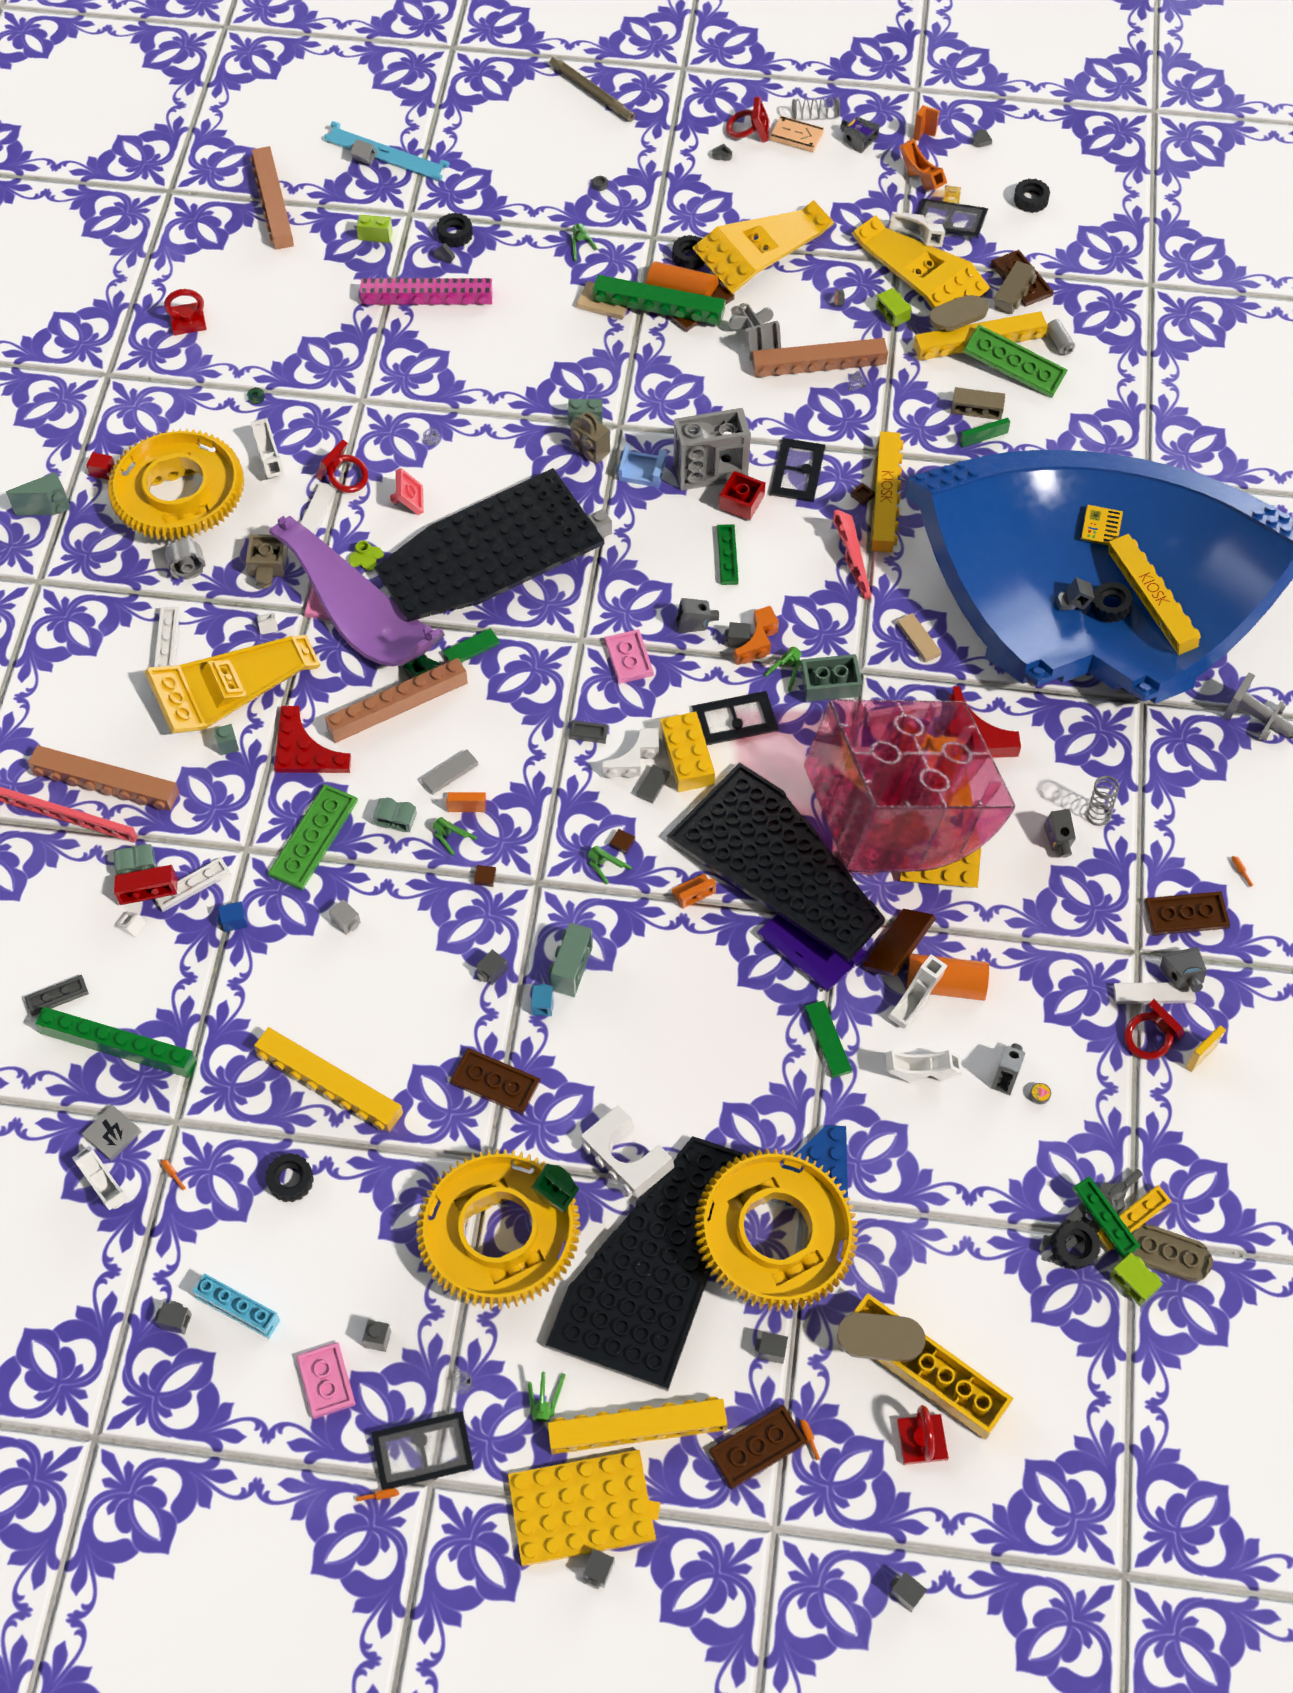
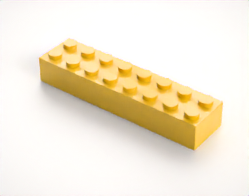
M869 1293L866 1294L853 1312L899 1316ZM926 1334L924 1349L915 1359L908 1362L877 1360L985 1440L1014 1399Z

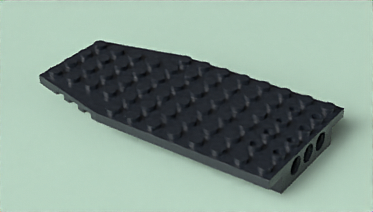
M552 468L429 525L374 568L401 613L409 622L429 617L432 613L439 612L441 614L449 609L465 608V605L473 604L474 606L481 604L604 545L605 542L555 469Z

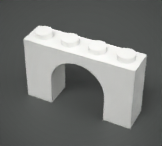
M617 1105L581 1135L582 1148L587 1154L592 1153L596 1157L595 1161L600 1167L603 1168L605 1166L609 1170L608 1173L614 1181L619 1180L623 1184L622 1188L628 1195L632 1194L638 1199L674 1168L673 1158L658 1144L636 1162L624 1163L616 1160L611 1155L613 1146L634 1128L632 1118Z

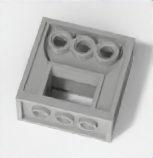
M743 408L674 419L673 465L681 491L725 484L733 471L748 476L751 433ZM731 432L732 434L724 435L723 433ZM724 459H729V460H731V461H730V462H723L722 460H724Z

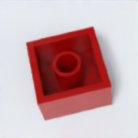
M733 471L719 495V509L751 520L765 496L766 482Z

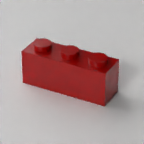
M172 864L116 875L114 894L120 905L176 895L178 877Z

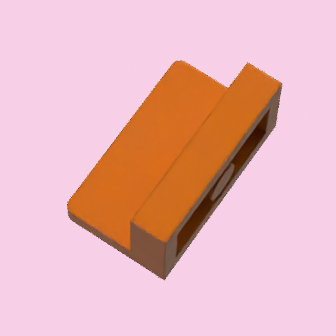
M925 105L921 106L916 114L913 139L919 141L923 133L935 137L939 110Z
M448 792V797L446 798L448 812H486V792Z
M702 874L673 888L672 894L681 908L684 909L716 893L717 883L713 878L708 879L706 874Z

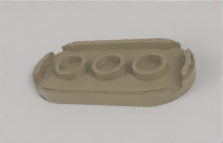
M974 295L962 296L933 308L929 314V323L938 330L942 328L946 329V331H954L985 318L989 305L981 297Z
M1143 1225L1132 1232V1235L1141 1246L1133 1254L1140 1257L1149 1269L1187 1282L1203 1280L1212 1269V1255L1207 1250L1208 1248L1200 1241L1154 1225Z
M852 1313L841 1321L837 1331L839 1345L848 1355L856 1358L908 1362L919 1356L924 1349L926 1341L921 1325L909 1317Z

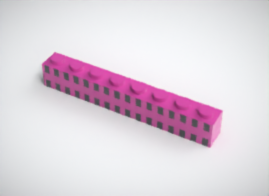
M361 278L360 297L362 305L492 304L493 284L492 278Z

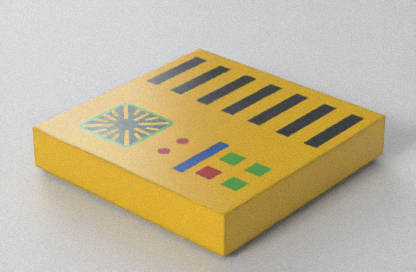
M1087 505L1081 540L1109 546V541L1119 537L1123 511Z
M1221 1025L1194 1050L1186 1065L1190 1072L1218 1046L1226 1032V1029Z

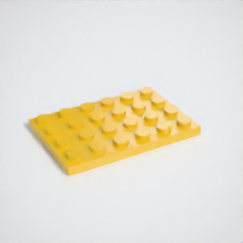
M640 1449L508 1474L522 1567L592 1554L593 1549L603 1552L656 1541Z

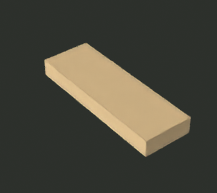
M913 613L897 620V625L925 663L941 656V650Z

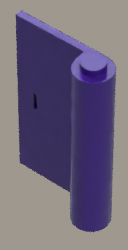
M778 914L756 933L826 992L858 965L867 953L864 948H861L848 962Z

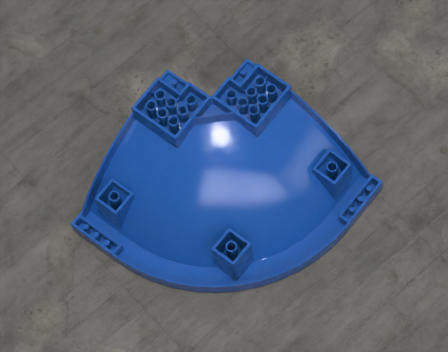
M1027 450L998 453L958 461L951 465L918 473L908 477L905 497L920 506L925 530L935 559L961 612L978 637L987 646L985 658L1022 684L1030 681L1038 686L1054 679L1063 683L1090 673L1115 691L1123 688L1143 702L1150 700L1156 704L1193 689L1196 678L1226 655L1258 623L1293 579V518L1288 513H1284L1276 509L1274 505H1269L1228 484L1171 465L1140 458L1090 451ZM1087 505L1123 511L1119 537L1129 534L1132 539L1137 541L1140 551L1146 554L1147 561L1154 566L1158 577H1162L1167 590H1171L1176 603H1180L1185 616H1189L1194 629H1198L1201 636L1198 648L1178 655L1110 556L1109 546L1081 540ZM1076 577L1091 583L1093 591L1102 583L1119 582L1129 588L1133 594L1132 610L1129 616L1118 622H1108L1097 618L1093 613V609H1091V603L1084 610L1077 607L1075 610H1059L1055 600L1059 593L1066 592L1065 589ZM1109 596L1103 599V604L1107 607H1118L1121 605V600L1117 597Z

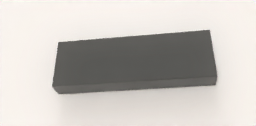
M79 975L24 998L31 1016H34L41 1012L43 1006L52 1009L88 995L89 992L83 976Z

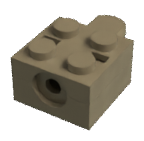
M584 412L570 424L571 447L576 452H580L588 460L596 464L610 453V429L598 422L594 414Z
M250 534L245 563L249 576H255L257 586L268 588L272 585L273 576L284 577L288 546L273 535Z

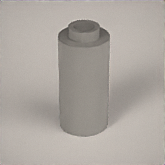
M1059 319L1050 321L1047 324V333L1062 355L1072 353L1075 343Z

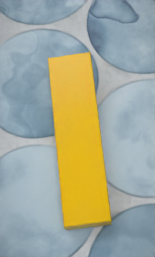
M1157 1185L1122 1212L1119 1217L1132 1233L1172 1201L1161 1187ZM1102 1230L1098 1231V1238L1108 1251L1113 1249L1114 1247Z

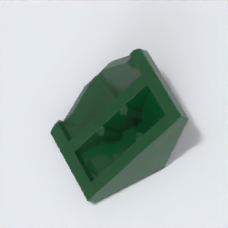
M425 654L402 665L409 679L441 666L437 661L428 658Z
M551 1164L544 1165L530 1187L541 1202L562 1213L566 1211L579 1190L570 1173L559 1165Z

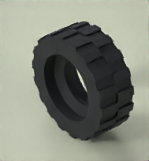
M1035 178L1022 180L1015 188L1013 198L1015 205L1024 212L1033 213L1044 210L1050 197L1049 186L1042 182V180ZM1032 192L1040 197L1031 199L1026 197L1024 193Z
M448 213L442 216L439 222H437L438 239L442 244L446 243L452 248L468 244L473 236L470 218L462 213ZM451 227H460L463 229V231L459 233H449L447 232V229Z
M684 235L674 241L672 258L676 266L691 270L704 266L703 260L698 255L686 256L682 254L683 250L693 249L692 247L702 240L701 237Z
M1119 582L1102 583V585L1097 586V589L1093 591L1095 598L1091 603V609H1093V613L1097 618L1108 622H1118L1129 616L1133 603V594L1129 588ZM1109 596L1117 597L1121 600V605L1118 607H1107L1103 604V599Z
M282 1154L280 1157H276L266 1170L268 1188L271 1194L278 1200L295 1202L298 1199L301 1200L312 1189V1182H314L312 1169L309 1162L307 1163L306 1159L298 1154ZM288 1168L296 1169L300 1174L299 1182L293 1187H285L279 1180L281 1173Z
M1078 1220L1060 1225L1055 1230V1233L1052 1234V1241H1050L1051 1252L1055 1260L1061 1266L1074 1270L1093 1264L1101 1250L1098 1233L1088 1223ZM1070 1235H1078L1085 1242V1250L1079 1256L1070 1254L1066 1248V1240Z

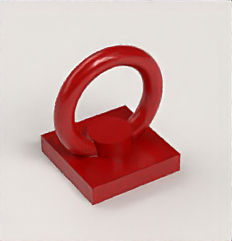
M760 96L754 97L753 110L739 111L728 120L726 132L730 137L744 138L757 130L762 143L768 142L770 119ZM751 116L752 126L742 132L732 130L733 124L739 118Z
M175 290L164 301V309L170 315L174 336L207 330L203 311L204 300L194 290ZM179 296H191L197 300L195 303L171 307V302Z
M342 439L321 461L316 478L321 481L328 475L330 483L339 491L345 493L358 492L367 484L368 470L359 458L344 454L348 443ZM344 461L352 462L359 467L362 477L358 484L346 486L336 479L334 472L341 467Z
M1155 999L1148 1004L1151 1012L1141 1013L1133 1017L1128 1022L1124 1032L1125 1044L1129 1051L1136 1057L1145 1060L1162 1057L1171 1048L1174 1036L1178 1040L1185 1036L1183 1027ZM1145 1020H1152L1165 1034L1163 1045L1153 1052L1142 1051L1133 1042L1132 1034L1134 1028Z
M920 1405L917 1409V1417L897 1419L904 1465L947 1461L949 1459L941 1414L930 1415L928 1408Z

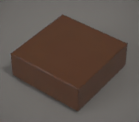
M861 483L851 492L850 496L860 504L865 505L875 496V492L864 483Z
M618 829L609 846L627 854L635 841V836Z
M477 865L474 885L493 887L497 871L496 867Z

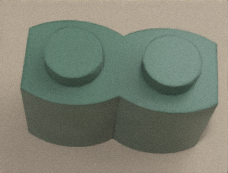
M389 797L379 798L373 815V823L383 828H393L397 831L408 833L411 831L417 815L416 806L410 802H396Z
M151 844L123 848L113 852L116 875L156 868L155 852Z

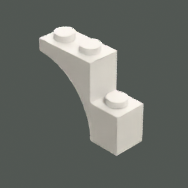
M892 212L889 224L890 230L911 234L922 240L926 246L942 247L945 236L942 224L926 223L924 215Z
M263 418L251 421L256 445L267 478L284 474L268 419Z
M640 728L638 740L629 752L616 759L603 761V777L634 778L641 776L640 757H659V728Z
M931 954L922 964L911 985L888 1018L905 1029L926 1003L932 989L940 981L948 965Z
M893 1050L885 1053L887 1072L910 1083L928 1076L944 1081L962 1074L960 1055L950 1050L925 1055L902 1054Z
M88 1146L72 1157L109 1210L112 1208L117 1209L124 1204L127 1196L91 1146Z

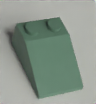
M56 472L6 491L16 516L56 515L71 509L63 485Z

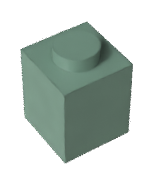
M232 724L213 728L221 755L239 751Z

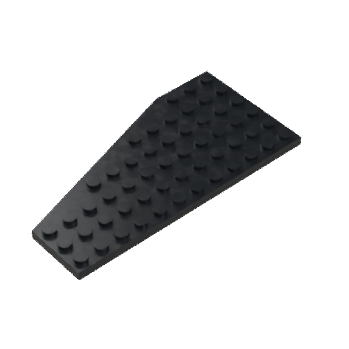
M740 762L667 835V841L848 962L885 923L883 914L858 887L851 874L819 838V834L788 799L784 790Z
M692 1136L674 1159V1168L647 1190L637 1202L635 1208L598 1249L594 1257L576 1279L569 1284L546 1342V1348L669 1391L712 1267L705 1268L709 1262L708 1260H701L705 1253L698 1252L703 1245H696V1242L701 1239V1237H695V1233L700 1230L694 1228L695 1224L699 1223L695 1220L696 1215H699L696 1209L698 1206L702 1207L698 1202L700 1199H703L701 1194L706 1191L705 1187L707 1184H710V1179L712 1177L715 1178V1173L717 1171L721 1173L720 1169L722 1166L727 1168L726 1165L729 1161L734 1164L733 1161L736 1157L741 1161V1156L745 1153ZM714 1202L712 1203L707 1222L711 1219Z

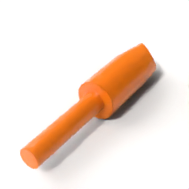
M1231 856L1238 872L1243 874L1249 886L1252 887L1253 883L1245 872L1246 868L1240 858Z
M161 1160V1165L169 1177L174 1178L180 1188L185 1190L186 1187L178 1178L177 1172L168 1160Z
M800 1420L804 1437L807 1443L809 1442L816 1461L820 1460L813 1442L815 1438L809 1423L805 1420Z
M395 1488L379 1490L375 1494L358 1496L356 1501L374 1498L376 1500L388 1499L400 1493Z

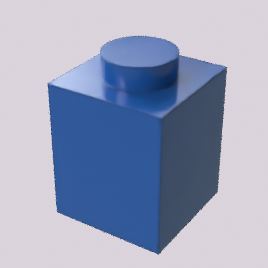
M242 901L218 907L220 914L216 915L219 926H223L224 932L248 927Z

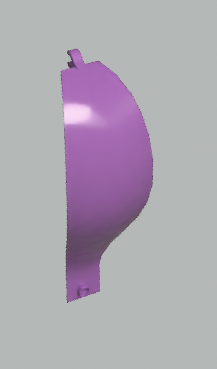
M290 515L286 518L284 516L280 517L277 520L278 523L269 529L271 535L288 546L295 554L339 634L352 648L364 657L381 665L391 667L404 665L425 654L445 636L440 628L433 630L430 625L426 626L418 619L407 622L393 600Z

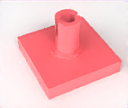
M402 468L395 470L396 493L390 495L391 502L394 505L402 502L417 515L424 513L423 485Z

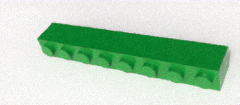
M603 275L597 276L593 287V301L721 325L725 313L726 299Z
M44 1006L35 1022L37 1029L42 1035L185 1078H189L196 1063L195 1056L191 1050Z

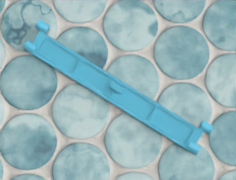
M335 121L331 122L333 129L330 134L324 135V140L350 150L356 139L372 144L377 150L375 159L436 181L442 180L443 176L440 175L442 169L449 167L448 161L441 160L440 164L339 129L340 123Z

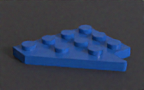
M825 1126L793 1157H797L801 1153L802 1160L809 1156V1163L812 1164L816 1160L815 1166L817 1168L823 1165L822 1171L824 1173L830 1170L828 1177L831 1179L836 1176L834 1183H841L839 1190H846L843 1197L847 1198L846 1126ZM782 1166V1168L792 1170L797 1173L802 1172L804 1168L801 1167V1169H797L792 1166ZM785 1201V1206H793Z

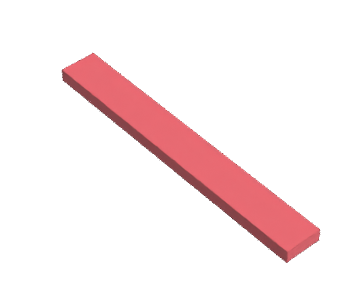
M0 787V802L135 843L137 839L133 827Z

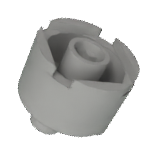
M185 537L166 546V559L173 577L192 579L203 572V567L206 565L200 545L193 541L192 538Z

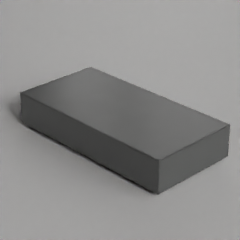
M572 720L569 739L606 744L609 725Z
M653 764L636 792V796L654 803L669 778L670 771Z

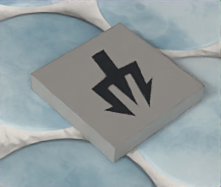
M111 1105L82 1135L109 1160L113 1161L142 1131L117 1108Z

